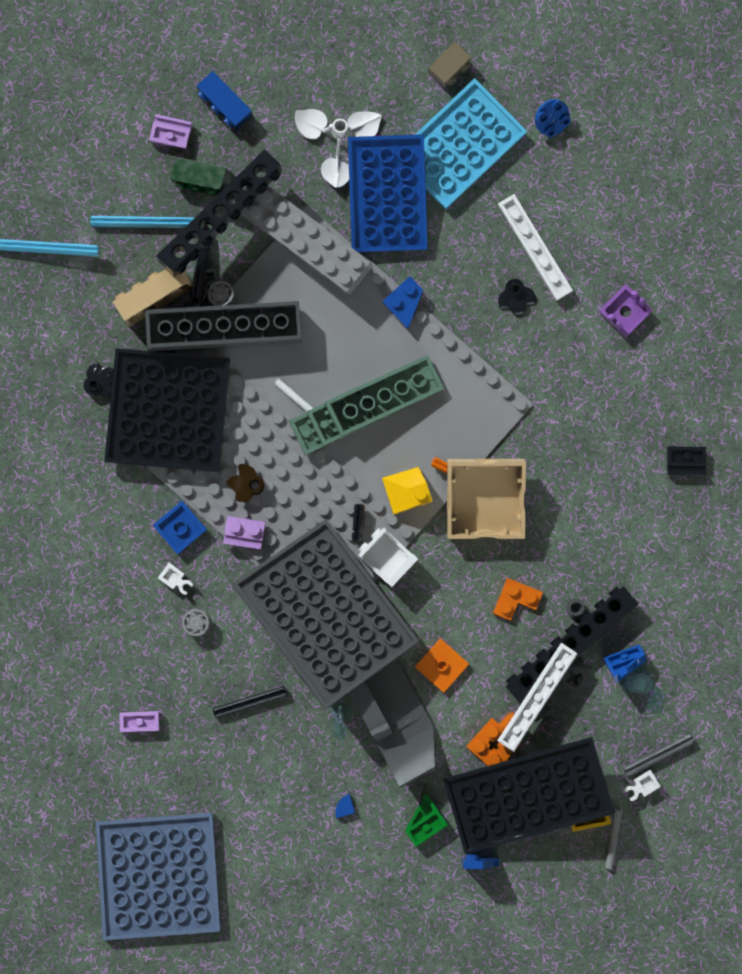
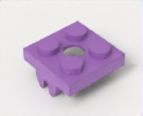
M625 284L599 310V313L626 338L653 310L646 304L645 299L639 296L637 291H633ZM621 307H629L631 314L628 317H623L620 314Z

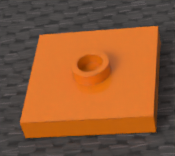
M440 638L415 668L444 693L469 663Z

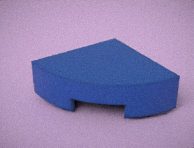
M350 794L345 795L338 802L335 811L336 818L355 813Z

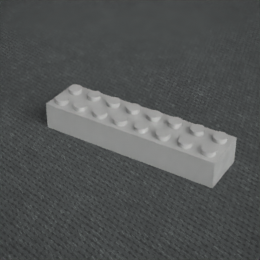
M247 185L243 189L248 191L252 189V186ZM269 186L263 194H258L254 198L255 201L250 207H245L241 211V216L348 296L353 293L373 267L369 260ZM234 198L230 201V203L236 204L238 203L239 199Z

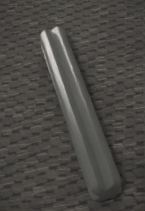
M687 734L623 767L626 776L629 777L694 744V738L691 734Z

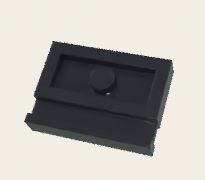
M668 446L667 475H706V447Z

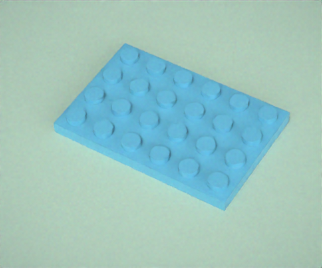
M475 78L415 134H424L426 191L446 210L527 134V130Z

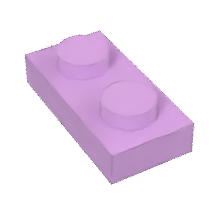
M159 711L119 713L120 732L160 731Z

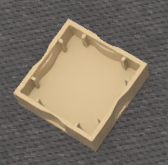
M447 459L448 539H476L480 537L525 539V459Z

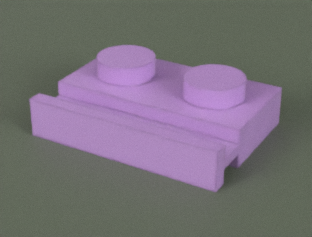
M155 114L149 141L187 150L193 124L189 121Z
M227 516L223 544L261 550L266 522Z

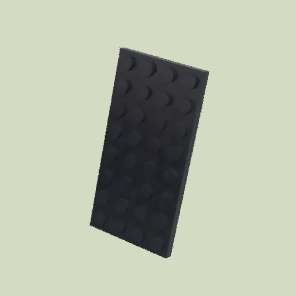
M593 736L443 778L465 854L615 814Z

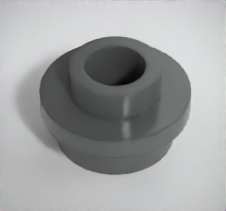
M572 599L566 605L568 615L573 618H579L585 613V604L580 599ZM573 605L579 606L578 612L572 610Z

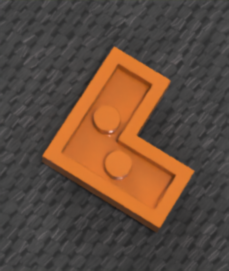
M507 578L493 614L511 621L518 603L536 610L543 592Z

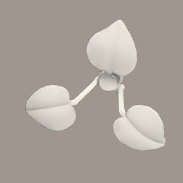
M316 109L296 110L295 123L297 129L305 138L318 139L321 132L325 133L332 130V135L337 138L336 159H326L322 163L321 174L324 180L334 188L344 186L349 181L348 159H339L341 139L346 136L347 131L353 132L355 137L375 136L382 115L367 111L356 112L348 118L347 122L344 119H336L333 124L325 128L327 126V118L323 112Z

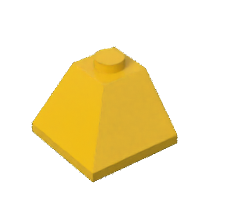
M419 467L382 478L393 515L432 502L427 483Z

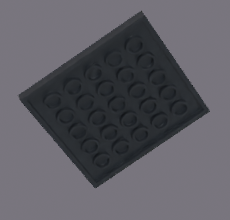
M116 348L104 462L220 473L230 358Z

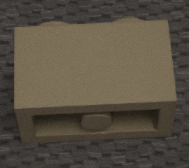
M454 42L429 67L428 73L443 88L447 85L452 86L458 79L456 76L460 72L465 73L471 66L469 64L471 56Z

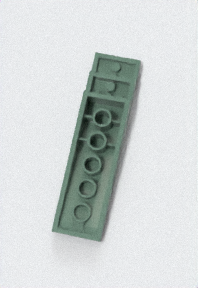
M426 355L308 410L306 413L289 420V424L306 456L444 390V387L429 356Z

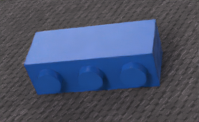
M213 71L196 86L199 98L203 102L208 101L211 104V110L216 115L221 114L225 118L223 122L230 129L233 127L237 131L253 116L252 110Z

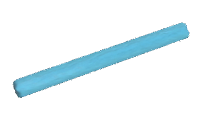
M91 216L90 224L92 227L185 228L195 217Z
M0 239V250L84 256H98L100 251L97 245Z

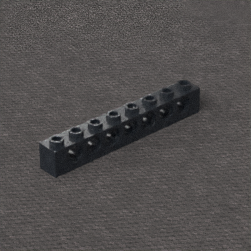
M264 149L156 255L158 262L174 277L177 274H182L191 260L195 261L200 256L201 251L214 242V238L218 234L225 232L228 227L227 225L232 220L235 221L239 218L241 211L245 207L248 208L253 204L254 198L258 194H263L267 190L268 185L281 176V164ZM260 172L266 173L264 177L256 176ZM247 185L252 186V189L248 191L243 188ZM234 198L239 199L238 203L236 204L230 203V201ZM218 212L226 213L223 217L216 216ZM205 225L212 226L208 231L203 230ZM193 238L199 239L195 244L189 243ZM178 252H185L183 257H176Z
M616 586L608 593L610 597L604 601L602 598L594 605L596 608L594 611L584 613L579 618L581 620L580 623L576 626L574 624L570 625L565 630L567 634L562 638L557 636L550 642L552 646L547 651L543 648L535 655L537 659L533 663L528 661L520 668L522 670L520 674L516 676L514 673L506 680L508 683L505 685L506 689L519 704L523 702L540 676L536 672L537 664L543 663L546 666L551 659V653L556 651L561 643L565 645L566 640L572 638L575 641V647L572 650L578 653V656L639 604L624 586L620 589ZM611 601H616L619 604L618 611L613 612L610 610L609 604ZM597 613L604 616L602 624L595 622V615ZM582 626H587L590 629L587 637L580 634ZM525 675L531 678V684L528 687H524L521 684V679Z

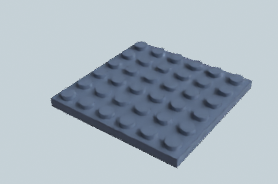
M213 812L96 821L103 940L221 931Z

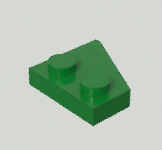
M428 794L424 795L413 818L405 829L415 847H418L448 826Z

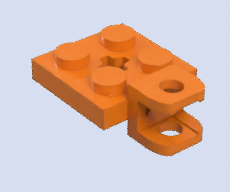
M514 712L508 713L500 723L492 717L466 746L487 766L506 761L512 755L513 751L499 742L497 744L498 749H490L489 741L494 742L499 739L514 716Z

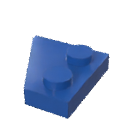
M410 276L382 301L406 329L410 326L423 289Z

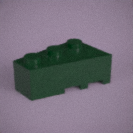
M176 158L170 180L179 189L186 190V188H189L195 192L217 196L236 178L227 168Z

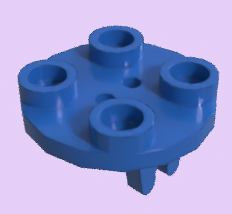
M550 99L544 102L538 108L535 115L537 130L549 138L561 133L571 122L568 106L558 99Z

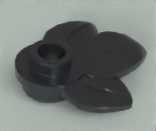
M519 279L509 280L505 285V290L498 298L500 308L509 306L512 313L518 317L525 311L526 304L536 303V296L533 290L525 287ZM513 285L518 286V290L516 292L512 291Z
M98 362L92 363L86 371L87 379L83 385L85 392L89 395L111 396L114 368L102 369ZM95 383L97 386L92 388L90 384Z

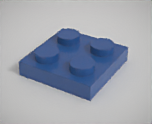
M180 501L153 524L154 528L177 555L207 531L183 501Z

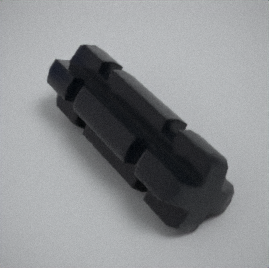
M355 504L354 506L355 514L352 529L354 533H352V541L355 542L362 541L361 531H363V513L365 511L363 504Z

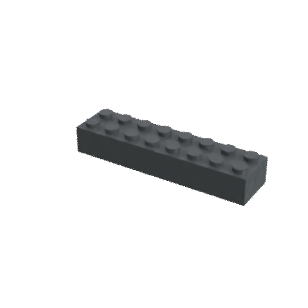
M299 301L145 310L148 351L301 343Z

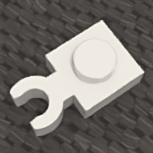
M168 563L158 579L173 590L178 586L179 591L184 595L188 594L183 589L185 584H189L191 587L194 586L191 581L183 580L182 578L185 574L171 563Z
M648 770L633 779L636 785L625 787L624 792L633 790L634 795L629 800L634 801L638 798L639 793H642L643 797L661 786L652 771Z

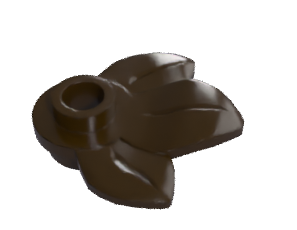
M239 464V475L233 476L226 481L228 486L237 492L235 501L238 502L249 501L253 495L262 493L265 488L263 479L257 476L255 469L247 464ZM254 482L259 484L257 489L252 488Z

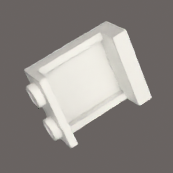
M378 528L371 535L373 540L369 544L365 542L358 549L360 552L358 557L392 588L415 564L418 558L395 539L387 529L383 528L380 530Z

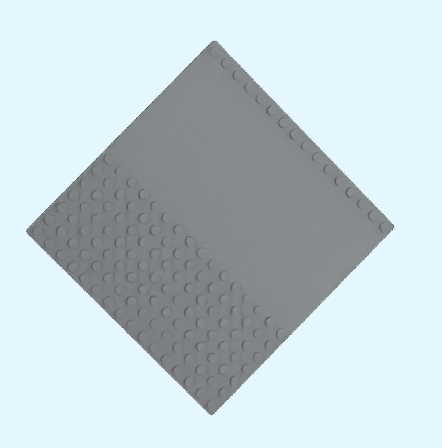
M309 206L304 207L302 210L304 213L351 247V243ZM275 240L232 286L237 295L235 305L299 301L301 343L174 350L172 353L230 358L220 473L146 467L223 536L227 516L266 522L261 550L235 546L256 566L327 519L375 582L379 576L358 557L360 554L358 549L365 542L369 544L373 540L371 535L378 528L380 530L383 528L387 529L406 548L447 502V474L431 466L434 457L447 462V459H485L531 408L532 402L419 303L410 326L406 329L382 303L399 285L372 261L370 262L373 267L353 293L348 296ZM358 252V253L361 254L363 257H365L367 260H369L364 254H362L361 252ZM426 355L429 356L444 390L306 456L304 455L289 424V420L306 413V411L274 384L278 379H281L311 407L315 408ZM239 464H247L253 467L256 475L261 477L265 483L263 492L253 495L247 502L235 501L237 492L232 490L226 482L229 478L239 475ZM419 467L427 483L432 502L393 515L382 478ZM254 482L252 484L253 489H257L259 487V484L257 482ZM355 504H363L365 506L361 542L352 541Z

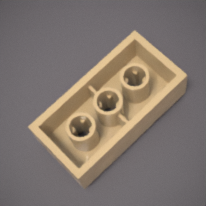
M165 269L160 273L155 272L151 274L144 283H136L131 287L132 290L126 294L122 292L117 295L113 304L128 327H131L145 318V310L162 308L192 288V283L185 272L174 277Z

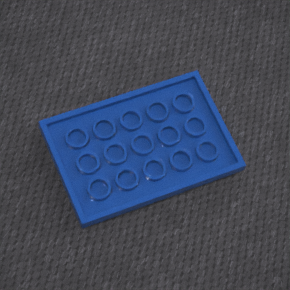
M424 134L347 137L351 248L357 252L428 250Z

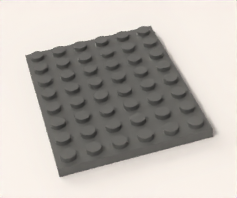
M327 519L232 583L233 588L324 710L419 643L417 637Z

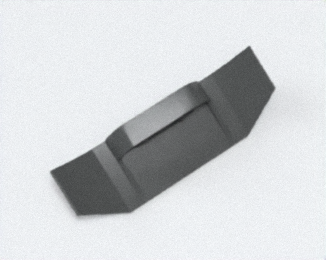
M396 659L349 694L401 788L435 769L433 724L399 661Z

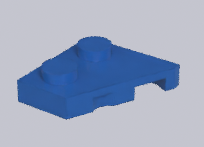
M640 645L603 657L605 665L615 683L621 681L647 661Z
M466 854V857H462L463 869H487L499 866V858H479L478 854Z

